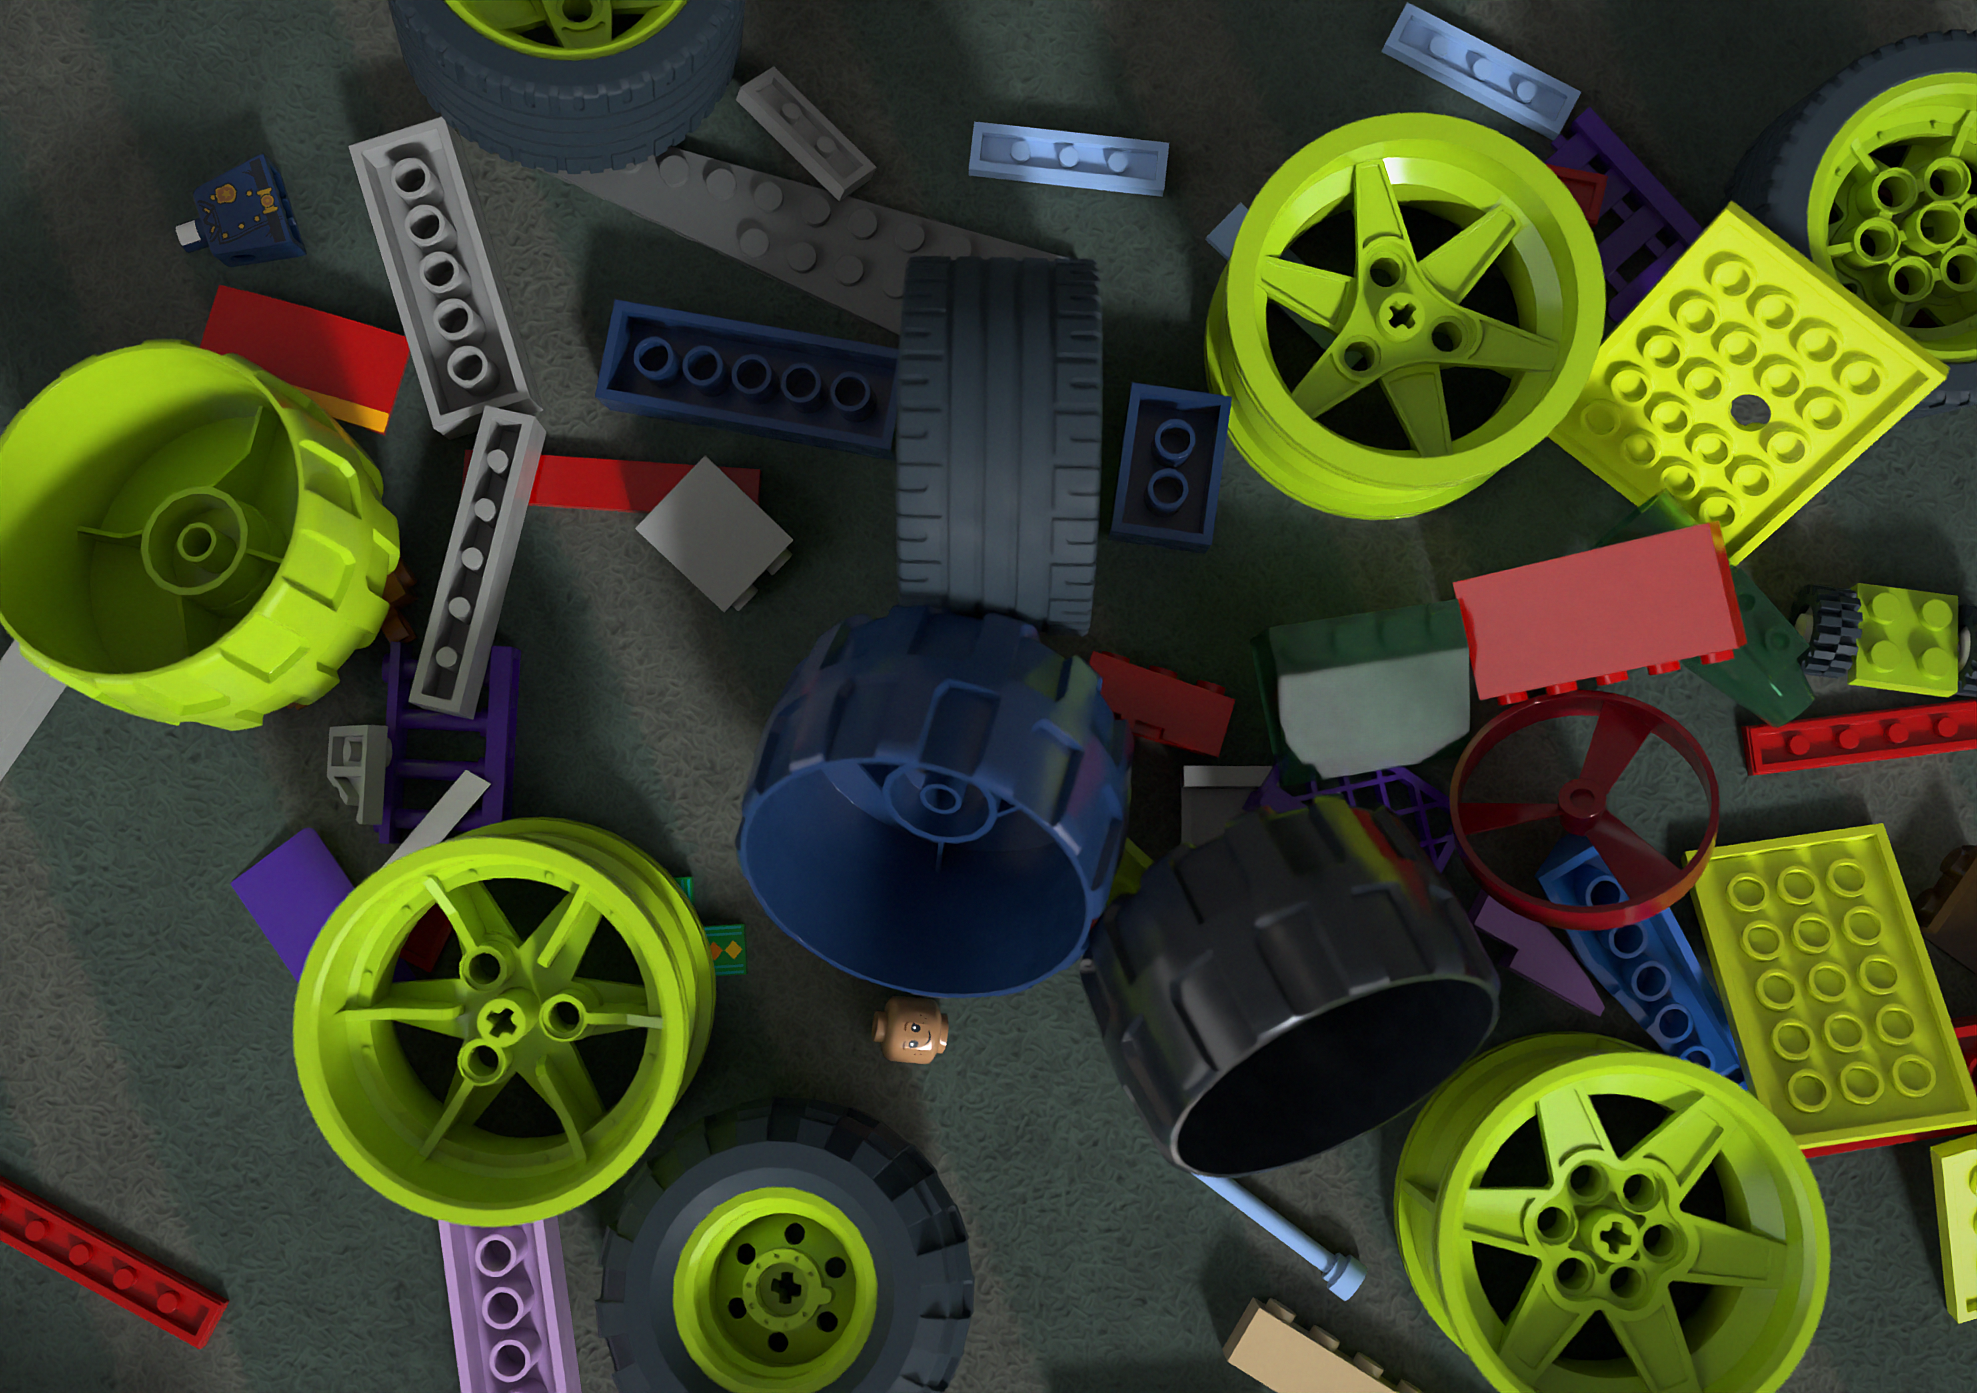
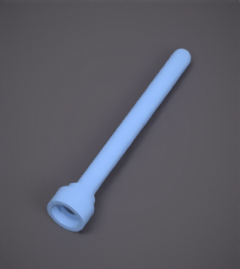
M1193 1174L1323 1272L1322 1278L1328 1282L1327 1288L1342 1300H1348L1363 1282L1368 1267L1350 1254L1346 1257L1339 1252L1333 1255L1232 1178H1215Z

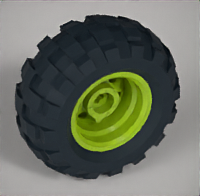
M771 1097L739 1102L737 1106L712 1115H705L674 1134V1140L653 1159L646 1160L625 1188L626 1199L615 1221L607 1225L598 1258V1263L603 1265L601 1295L599 1299L595 1300L599 1338H605L615 1371L610 1376L619 1393H944L949 1387L965 1352L964 1346L974 1310L975 1276H973L968 1233L958 1205L954 1203L937 1174L938 1171L915 1145L910 1144L886 1126L885 1122L855 1108L814 1098ZM793 1223L801 1224L805 1230V1237L799 1244H792L786 1232L787 1228ZM745 1243L751 1244L756 1251V1257L751 1264H743L738 1259V1250ZM832 1257H840L846 1263V1271L839 1278H833L826 1272V1263ZM791 1272L794 1274V1283L802 1285V1291L788 1299V1291L780 1287V1280L789 1277ZM736 1297L743 1299L747 1309V1313L742 1318H736L730 1312V1302ZM829 1311L837 1317L838 1325L834 1331L825 1332L822 1330L819 1315L822 1312ZM781 1332L787 1337L788 1346L785 1351L777 1352L771 1348L769 1338L772 1333Z

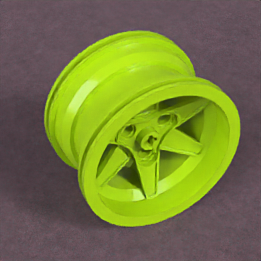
M1395 113L1363 119L1326 133L1306 145L1287 160L1259 192L1242 222L1231 250L1229 261L1220 276L1211 299L1205 326L1204 367L1209 393L1232 397L1227 430L1229 439L1246 462L1268 483L1298 502L1325 513L1353 519L1393 520L1434 511L1457 501L1482 485L1502 467L1522 456L1546 437L1568 413L1590 377L1599 352L1604 330L1606 307L1604 275L1593 233L1575 199L1553 171L1514 140L1477 123L1439 114ZM1398 205L1419 209L1443 220H1448L1454 223V226L1462 232L1417 263ZM1351 210L1355 220L1356 266L1354 277L1281 260L1286 250L1310 228L1331 216ZM1493 261L1506 278L1512 290L1518 312L1519 328L1459 306L1460 302ZM1370 270H1385L1392 278V286L1381 287L1377 285L1370 276ZM1266 303L1287 307L1336 337L1292 394L1278 372L1269 347L1266 330ZM1442 332L1448 335L1452 340L1453 351L1443 352L1437 349L1432 341V333ZM1348 351L1361 353L1367 360V370L1355 371L1348 367L1344 354ZM1456 366L1485 368L1512 379L1506 394L1491 417L1478 429L1451 442L1440 370ZM1378 381L1409 439L1410 450L1396 451L1362 445L1331 431L1318 422L1316 418L1363 388Z
M554 817L516 818L479 827L453 839L416 850L391 862L353 890L324 925L308 955L300 977L293 1022L294 1054L306 1102L323 1135L346 1165L372 1188L409 1210L437 1220L481 1227L513 1226L559 1215L585 1203L620 1178L643 1154L661 1128L667 1115L691 1084L704 1058L715 1018L716 976L712 952L705 929L694 906L669 872L653 857L632 842L592 824ZM511 877L532 879L569 891V893L523 944L481 880ZM437 902L448 916L458 936L463 954L459 969L461 977L392 983L395 966L409 934L422 916ZM602 915L615 926L632 950L645 986L575 977ZM482 953H489L499 961L500 974L498 977H490L481 970L479 963ZM559 1002H571L577 1007L580 1014L579 1024H567L561 1020L557 1011ZM394 1020L464 1039L458 1056V1065L444 1105L432 1095L411 1067L401 1047ZM648 1027L644 1055L638 1072L625 1095L606 1111L574 1041L581 1040L587 1036ZM480 1045L489 1046L496 1051L499 1057L498 1067L491 1068L485 1066L480 1061L478 1056ZM516 1072H518L557 1113L565 1132L545 1137L517 1138L497 1135L473 1124Z

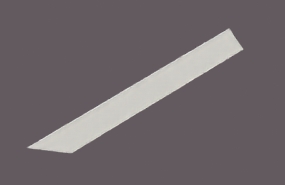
M465 770L382 868L416 850L440 843L491 783Z

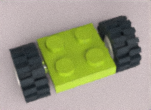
M1857 583L1850 589L1807 584L1804 586V590L1798 592V602L1793 601L1791 606L1793 616L1789 617L1788 620L1790 630L1787 633L1786 641H1789V646L1785 649L1786 657H1790L1787 664L1789 668H1792L1793 673L1838 679V677H1843L1846 674V669H1848L1847 684L1941 697H1950L1953 694L1977 697L1976 605L1962 604L1958 606V596L1863 583Z

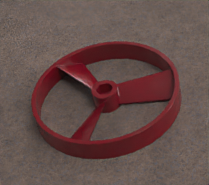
M1574 690L1551 696L1545 694L1518 703L1497 715L1476 733L1461 754L1454 770L1449 796L1454 842L1465 868L1475 882L1491 898L1513 913L1546 926L1568 930L1591 931L1619 928L1640 922L1667 909L1682 898L1703 874L1713 853L1718 832L1720 809L1718 783L1708 756L1697 740L1675 719L1650 704L1632 697L1604 691ZM1580 715L1599 716L1578 779L1565 783L1560 789L1558 804L1460 803L1465 785L1476 765L1489 750L1510 734L1534 723L1552 718ZM1650 732L1670 744L1690 764L1701 782L1708 802L1710 820L1705 837L1696 854L1682 870L1677 868L1607 810V794ZM1559 816L1560 824L1566 831L1573 835L1587 836L1630 900L1601 906H1573L1548 902L1530 896L1505 883L1492 873L1472 850L1465 835Z

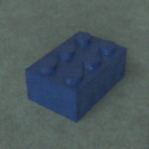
M1132 382L1127 400L1108 540L1202 554L1208 551L1212 545L1231 409V396Z

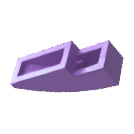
M1481 888L1467 916L1474 929L1507 946L1498 965L1586 1013L1601 1016L1605 1007L1591 981L1571 953L1543 924L1513 913L1496 902Z

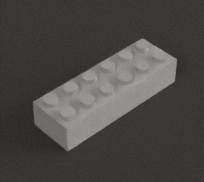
M442 117L349 145L433 428L449 440L477 432L485 405L527 415L544 411L458 133Z

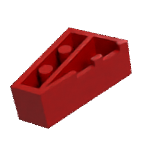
M1093 651L1087 663L1103 679L1101 695L1109 705L1116 720H1128L1132 735L1207 758L1215 759L1219 757L1236 700L1224 696L1225 687L1202 680H1197L1195 686L1177 680L1178 674L1176 672L1150 665L1148 669L1130 664L1129 658L1107 651H1102L1101 653Z

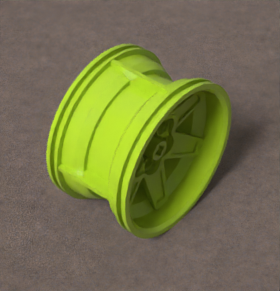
M1555 1031L1526 1035L1506 1041L1482 1052L1468 1061L1455 1075L1440 1086L1431 1095L1418 1114L1400 1155L1395 1178L1393 1208L1397 1244L1405 1272L1428 1314L1441 1330L1468 1355L1485 1378L1500 1393H1775L1788 1379L1803 1357L1816 1331L1824 1307L1830 1268L1829 1230L1817 1182L1805 1156L1775 1115L1739 1085L1710 1069L1677 1057L1652 1052L1617 1038L1595 1033ZM1588 1095H1632L1648 1099L1667 1110L1668 1113L1655 1130L1622 1157H1616ZM1537 1114L1549 1174L1548 1183L1544 1187H1479L1491 1159L1500 1146L1518 1127ZM1710 1162L1717 1173L1723 1192L1726 1208V1225L1681 1211L1679 1207L1680 1202ZM1581 1165H1587L1590 1174L1588 1182L1582 1188L1573 1190L1570 1183L1572 1172ZM1639 1174L1641 1179L1639 1192L1634 1197L1625 1198L1623 1185L1626 1179L1631 1175ZM1555 1207L1557 1211L1555 1224L1550 1229L1539 1231L1537 1227L1539 1214L1545 1208ZM1653 1225H1659L1661 1233L1659 1241L1654 1246L1645 1248L1643 1245L1645 1231ZM1472 1240L1536 1257V1267L1516 1308L1503 1322L1500 1321L1481 1287L1473 1258ZM1567 1258H1575L1576 1270L1574 1274L1567 1280H1558L1557 1268L1559 1264ZM1626 1266L1628 1269L1626 1283L1619 1289L1612 1290L1610 1287L1612 1273L1619 1267ZM1672 1280L1708 1283L1709 1286L1699 1303L1688 1317L1679 1324L1668 1290L1669 1283ZM1595 1310L1602 1311L1627 1354L1626 1357L1610 1360H1579L1558 1356Z

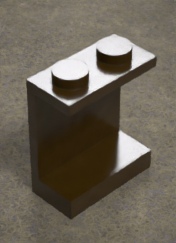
M1963 845L1961 848L1958 847L1952 850L1943 859L1940 865V871L1943 873L1933 889H1926L1916 898L1912 908L1922 937L1977 976V845Z

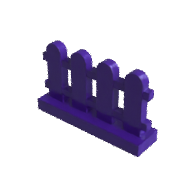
M1589 107L1574 120L1568 129V132L1573 136L1570 140L1567 141L1560 135L1550 144L1556 152L1544 163L1597 173L1588 164L1594 159L1606 172L1604 175L1608 176L1598 219L1610 210L1622 225L1600 243L1597 249L1601 259L1604 281L1617 294L1607 305V316L1613 323L1619 324L1698 238L1704 229ZM1625 195L1638 206L1639 210L1635 213L1622 201ZM1658 231H1661L1673 244L1669 249L1655 236ZM1643 246L1654 257L1655 261L1628 284L1616 269Z

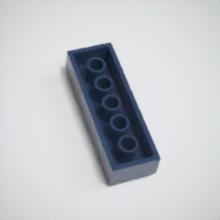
M615 299L595 398L609 410L896 461L899 349Z

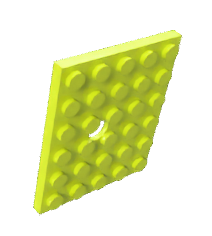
M1731 201L1600 343L1593 369L1582 392L1565 417L1547 437L1669 531L1719 520L1731 571L1945 380L1950 368ZM1745 394L1756 395L1765 400L1769 405L1771 417L1764 424L1753 422L1746 426L1742 425L1731 414L1732 400Z

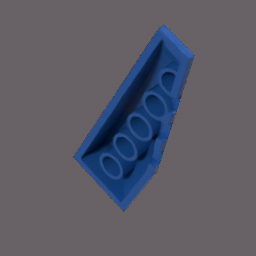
M1570 833L1558 840L1534 876L1548 902L1573 906H1601L1630 900L1587 836H1578ZM1670 907L1650 918L1619 928L1591 931L1563 929L1580 962L1668 1056L1677 1057L1710 1069L1733 1081L1744 1090H1748L1726 1013Z

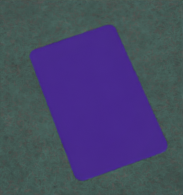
M309 827L302 829L230 883L298 984L308 955L320 931L338 906L355 890L318 833ZM399 957L395 966L392 983L416 981V977L404 959Z

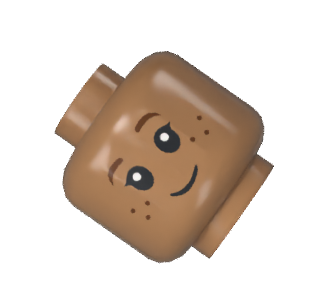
M893 996L888 1000L884 1012H875L872 1022V1041L880 1042L881 1051L886 1060L929 1064L936 1053H943L948 1038L947 1013H941L935 1000Z

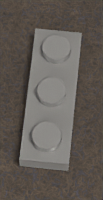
M774 66L740 87L736 101L838 201H841L871 180L877 167Z

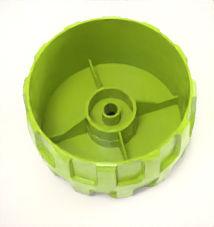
M182 339L146 340L142 345L118 349L100 356L94 354L69 367L60 374L58 379L41 391L24 409H20L0 437V622L20 644V654L32 665L62 683L115 709L138 717L179 726L181 722H198L230 731L263 726L264 714L281 709L293 702L309 705L327 694L340 682L337 670L351 656L354 650L366 648L376 638L390 606L387 601L382 599L387 575L396 569L400 558L398 521L383 506L381 498L384 485L381 473L365 450L321 406L307 395L238 354L227 353L221 356L201 349Z

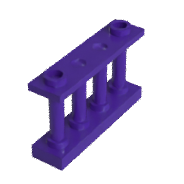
M391 642L390 653H386L383 658L382 678L384 683H388L386 726H388L387 737L391 740L392 757L390 764L385 768L382 825H373L374 831L379 833V843H401V829H415L431 811L403 809L405 779L457 781L464 771L468 770L491 783L483 793L482 807H477L475 812L467 811L451 831H471L493 823L510 820L512 815L521 650L508 646L491 647V658L488 660L483 680L484 687H489L488 707H483L481 712H475L474 719L472 720L432 710L409 709L411 679L415 677L419 660L412 659V645L402 642ZM408 729L480 732L482 737H486L485 757H480L478 762L406 759Z

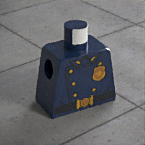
M264 154L258 155L197 187L193 192V197L200 217L176 225L177 236L187 253L210 247L214 257L230 268L307 255L280 169Z

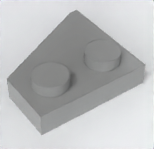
M354 725L330 727L327 778L334 787L339 789L340 797L346 805L359 806L356 818L359 824L382 825L385 768L390 764L392 757L391 740L387 737L388 726Z

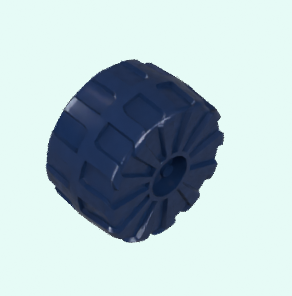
M897 604L890 609L887 617L877 619L870 614H858L828 629L817 639L810 655L795 667L775 704L756 747L754 760L741 801L742 818L735 839L736 856L743 877L747 878L755 896L763 906L764 912L787 936H791L809 951L827 961L828 964L860 979H866L886 987L921 996L948 999L950 997L1004 996L1030 989L1033 985L1044 981L1058 971L1071 967L1090 946V933L1105 908L1114 877L1122 860L1129 827L1130 779L1134 739L1128 720H1116L1109 705L1101 695L1102 677L1079 655L1065 659L1057 652L1040 643L1038 631L1035 627L997 612H990L981 620L957 615L954 612H950V608L945 607L939 610L929 605L903 607Z

